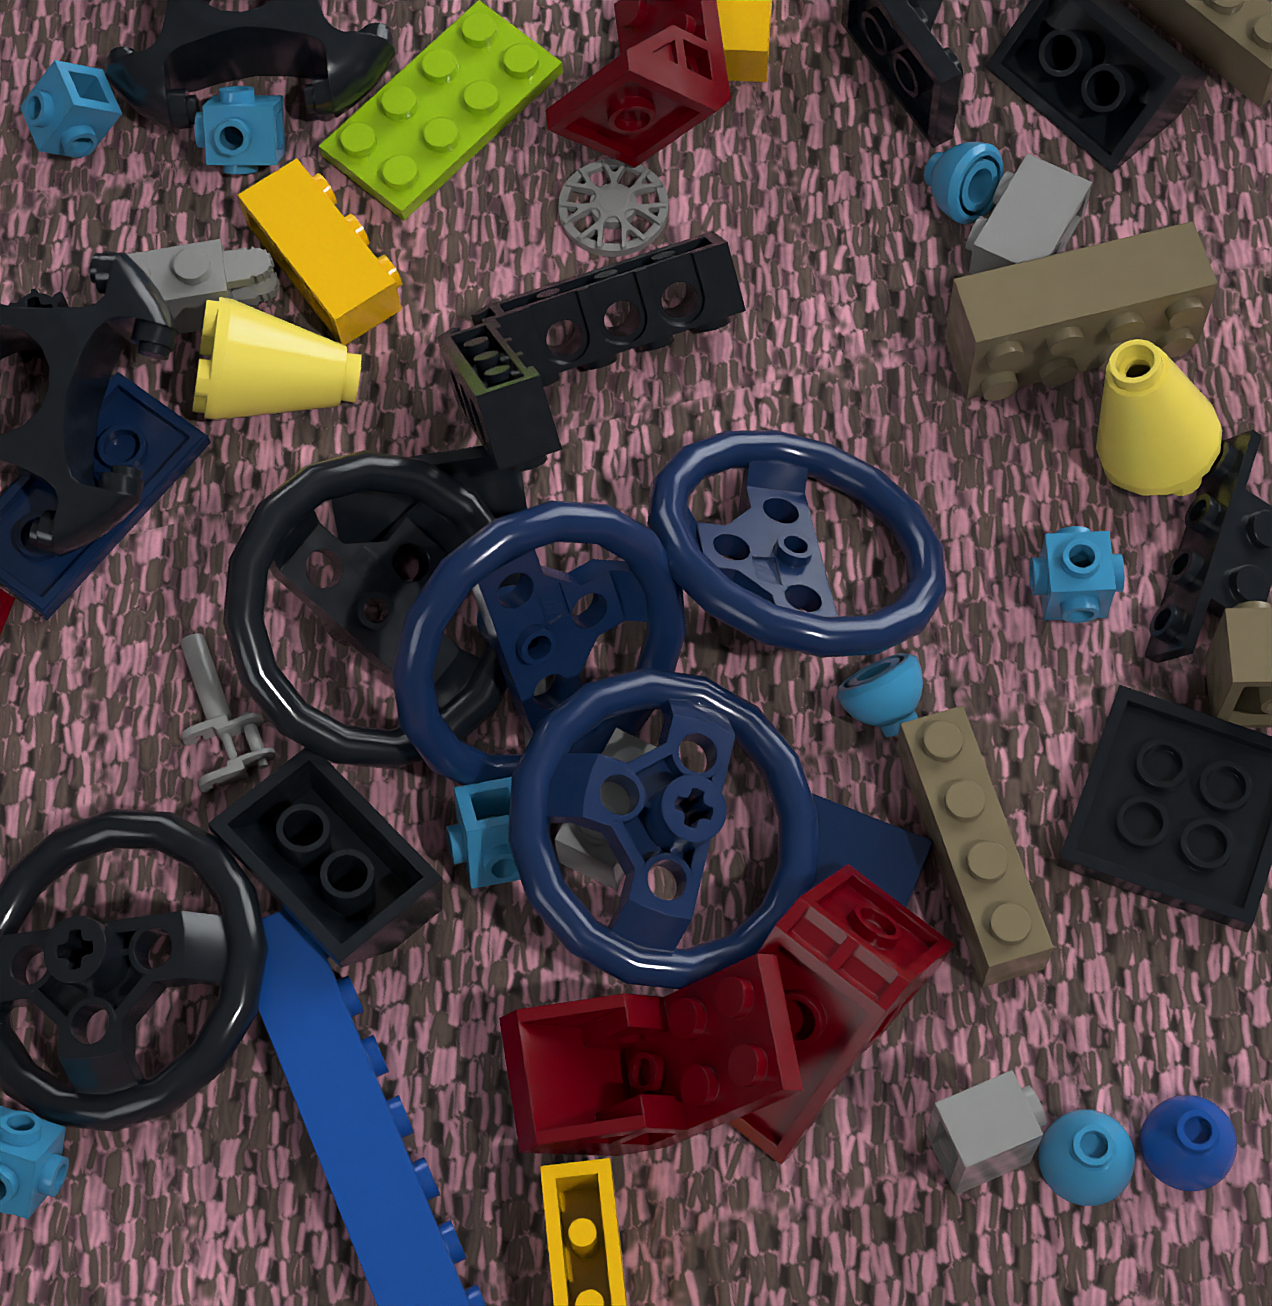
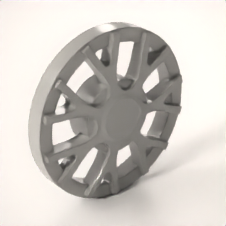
M602 159L580 168L566 181L558 201L559 219L566 235L581 249L606 257L630 255L650 245L662 232L668 218V195L661 180L647 167L640 164L634 168L616 159ZM605 171L610 183L601 187L595 186L589 176ZM625 171L640 176L629 188L618 184ZM572 192L591 196L590 203L585 204L569 202ZM656 192L659 199L658 203L638 204L636 197ZM568 211L574 212L570 216L568 215ZM659 212L658 216H655L652 213ZM591 215L595 223L583 233H580L573 224L585 216ZM636 215L653 224L644 234L630 224ZM621 228L622 243H603L604 229ZM594 235L598 236L597 241L590 238ZM631 235L635 239L627 241V236Z

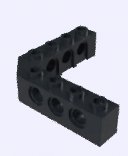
M714 231L486 305L471 315L473 327L461 330L460 327L451 328L438 336L437 341L457 405L499 471L509 468L512 472H522L544 464L548 460V454L562 450L544 390L545 386L551 385L561 378V372L582 366L584 370L603 368L614 363L618 359V353L639 347L641 351L660 349L674 341L673 335L696 328L697 332L720 329L731 322L730 316L744 312L746 309L728 242ZM676 282H685L686 295L683 301L675 307L664 308L662 306V296L667 287ZM619 301L629 302L630 312L627 319L615 327L605 326L604 317L607 309ZM561 320L573 322L572 335L565 343L556 346L547 344V333L553 324Z

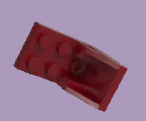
M716 0L617 1L614 4L620 55L545 110L547 129L636 168L717 112L731 99Z
M849 864L800 896L774 926L757 953L777 955L803 1091L728 1123L779 1164H783L800 1144L859 1056L882 1036L942 964L955 944Z
M756 953L664 997L622 993L516 1009L499 1018L519 1153L620 1156L666 1148L803 1091L777 955Z

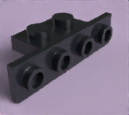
M1254 430L1221 441V451L1210 471L1202 477V483L1198 488L1195 500L1186 512V528L1178 553L1168 567L1167 578L1169 580L1160 608L1154 614L1149 627L1151 636L1145 651V657L1155 663L1193 654L1207 611L1221 619L1225 608H1233L1240 603L1249 601L1267 602L1272 586V506L1245 489L1262 435Z

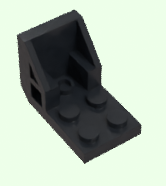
M843 0L842 26L931 146L935 148L952 139L956 114L959 110L958 98L960 83L963 79V69L953 50L948 47L943 49L931 33L943 0Z

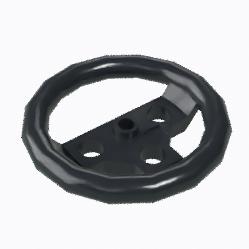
M362 450L306 465L257 505L228 560L222 623L240 684L280 734L334 764L394 770L423 760L400 727L389 730L345 725L305 702L277 666L263 619L268 570L270 568L273 576L322 618L325 630L333 640L344 646L355 647L392 680L391 670L407 610L440 561L489 522L496 519L476 491L426 460ZM366 490L410 496L418 501L414 507L391 526L379 542L343 544L319 522L314 511L325 501ZM400 546L410 548L418 558L419 570L412 581L401 579L393 568V556ZM313 552L323 553L330 559L333 565V578L325 588L312 584L306 575V561ZM520 572L507 576L501 582L499 588L511 585L516 586L520 578ZM443 633L433 671L438 711L456 737L463 741L496 712L508 685L495 650L486 640L485 648L479 658L462 650Z
M112 808L55 829L8 870L0 884V1087L7 1096L45 1120L64 1127L116 1132L176 1112L226 1069L258 1013L269 948L257 890L227 847L216 836L173 812ZM119 848L160 851L192 869L217 903L219 915L177 911L98 922L87 916L78 915L62 920L53 929L18 933L39 895L76 863ZM169 935L172 941V951L169 958L161 966L151 968L148 955L152 944L159 937ZM44 952V962L47 970L39 981L29 985L26 977L27 966L35 955ZM193 984L220 986L218 999L193 1043L158 1073L144 1078L136 1061L137 1023L166 988ZM36 1005L59 1027V1060L72 1086L35 1064L13 1029L11 1017L13 1008ZM105 1009L109 1017L107 1032L98 1042L90 1044L86 1036L87 1024L95 1013Z

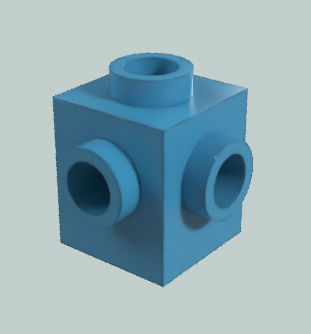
M58 60L53 61L20 105L22 114L39 152L75 158L90 155L122 115L103 69Z
M251 86L219 88V95H213L202 106L203 112L196 113L195 140L198 148H205L206 165H223L224 172L228 174H251L259 171V165H277L285 155L283 95H255L254 87Z
M1071 526L1062 528L1055 533L1045 534L1040 556L1031 557L1029 566L1032 596L1041 595L1043 620H1064L1069 623H1084L1097 618H1107L1115 592H1123L1125 581L1122 554H1112L1110 531L1091 532L1086 527Z
M512 777L454 787L457 824L446 826L447 841L452 864L464 863L471 889L520 880L508 844Z
M0 1105V1212L29 1219L47 1196L55 1197L59 1193L65 1182L69 1168L68 1157L62 1156L66 1127L40 1119L31 1112L16 1111Z

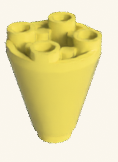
M219 297V301L206 300L199 354L211 356V360L199 358L192 412L203 413L204 419L222 420L339 407L341 401L356 402L361 371V354L347 353V346L236 300Z
M1142 339L1124 342L1111 354L1106 367L1096 450L1106 477L1112 484L1142 496L1169 494L1185 496L1193 493L1199 488L1202 483V477L1210 471L1221 451L1222 428L1214 407L1159 347Z

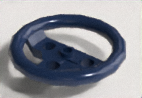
M778 430L723 431L679 448L650 484L647 528L655 532L667 552L668 567L673 580L710 616L762 644L820 658L876 655L921 634L945 597V551L921 506L880 469L830 443ZM744 468L739 502L740 516L728 525L696 522L687 506V501L698 484L703 479L726 470ZM807 477L818 479L858 500L890 529L906 558L907 585L895 603L869 615L837 616L805 495ZM722 555L728 556V557L732 558L733 560L727 559V558L723 557Z
M551 500L492 520L440 561L406 612L391 670L400 728L432 771L461 785L477 784L512 777L523 755L487 754L459 740L438 711L433 671L444 629L471 589L479 607L477 615L478 631L494 648L517 713L531 736L540 720L582 687L579 675L597 637L624 621L646 622L647 624L646 634L635 670L651 668L675 672L686 635L683 589L671 577L667 552L654 531L607 504ZM554 542L597 544L625 561L592 559L566 573L541 566L535 549ZM520 572V578L516 586L511 585L499 588L501 582L507 576ZM593 593V600L590 606L581 614L572 616L573 608L577 601L583 596ZM555 674L552 686L546 692L534 696L538 683L545 677ZM645 708L605 719L571 747L569 753L602 754L616 728L636 737L655 709Z
M642 668L586 683L539 721L511 778L508 844L528 903L569 953L625 984L681 989L756 954L774 926L797 899L811 890L817 877L819 813L798 754L758 706L705 676ZM645 708L662 711L664 723L658 747L628 763L600 753H569L571 747L605 719ZM681 741H691L702 748L707 760L704 772H693L683 765L679 757ZM735 741L763 774L779 819L777 868L760 906L730 934L690 948L679 949L676 947L693 917L711 838L718 834L726 820L727 809L722 790ZM614 782L624 788L630 802L627 814H614L605 808L600 798L602 783ZM550 823H573L600 832L610 846L626 877L618 908L608 926L594 918L564 881L549 836ZM652 866L664 867L674 876L677 889L672 900L661 899L651 891L648 884V873Z

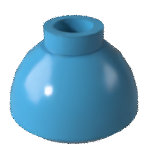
M978 141L964 142L949 148L944 153H935L928 160L924 170V180L927 185L931 186L932 195L938 207L950 219L964 225L976 222L980 216L986 215L994 206L992 204L994 193L1004 175L1003 159L999 150L991 144Z
M899 653L874 662L847 678L839 686L836 698L841 706L856 720L863 724L880 727L885 737L898 735L901 723L919 718L915 711L923 689V675L919 660L915 655Z
M1080 1109L1062 1115L1047 1128L1039 1145L1038 1160L1043 1178L1058 1196L1077 1205L1097 1206L1112 1201L1126 1189L1134 1172L1135 1151L1129 1134L1117 1120L1097 1110Z

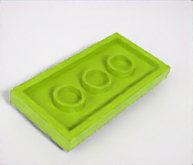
M478 0L319 145L320 154L400 219L405 221L563 73V64L559 59Z

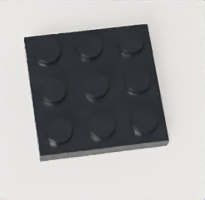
M1119 685L1057 866L1248 933L1253 926L1272 866V736Z

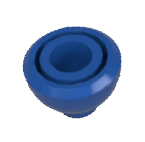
M1179 1095L1161 1102L1148 1114L1140 1133V1148L1147 1167L1157 1179L1174 1189L1193 1192L1211 1188L1226 1177L1235 1161L1237 1136L1231 1120L1218 1105L1203 1097Z

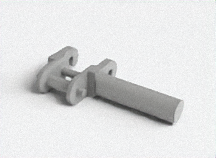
M196 633L183 638L180 641V645L206 721L188 727L182 732L181 737L183 743L190 746L197 743L196 737L203 736V739L206 740L218 735L223 742L229 759L226 767L207 773L198 780L200 791L207 793L214 789L213 784L219 783V786L223 787L249 777L246 770L257 765L259 769L268 767L267 761L275 759L277 754L273 748H264L258 731V727L264 723L262 714L244 712L241 714V717L231 720L232 714L203 634ZM245 732L251 752L238 757L231 737Z

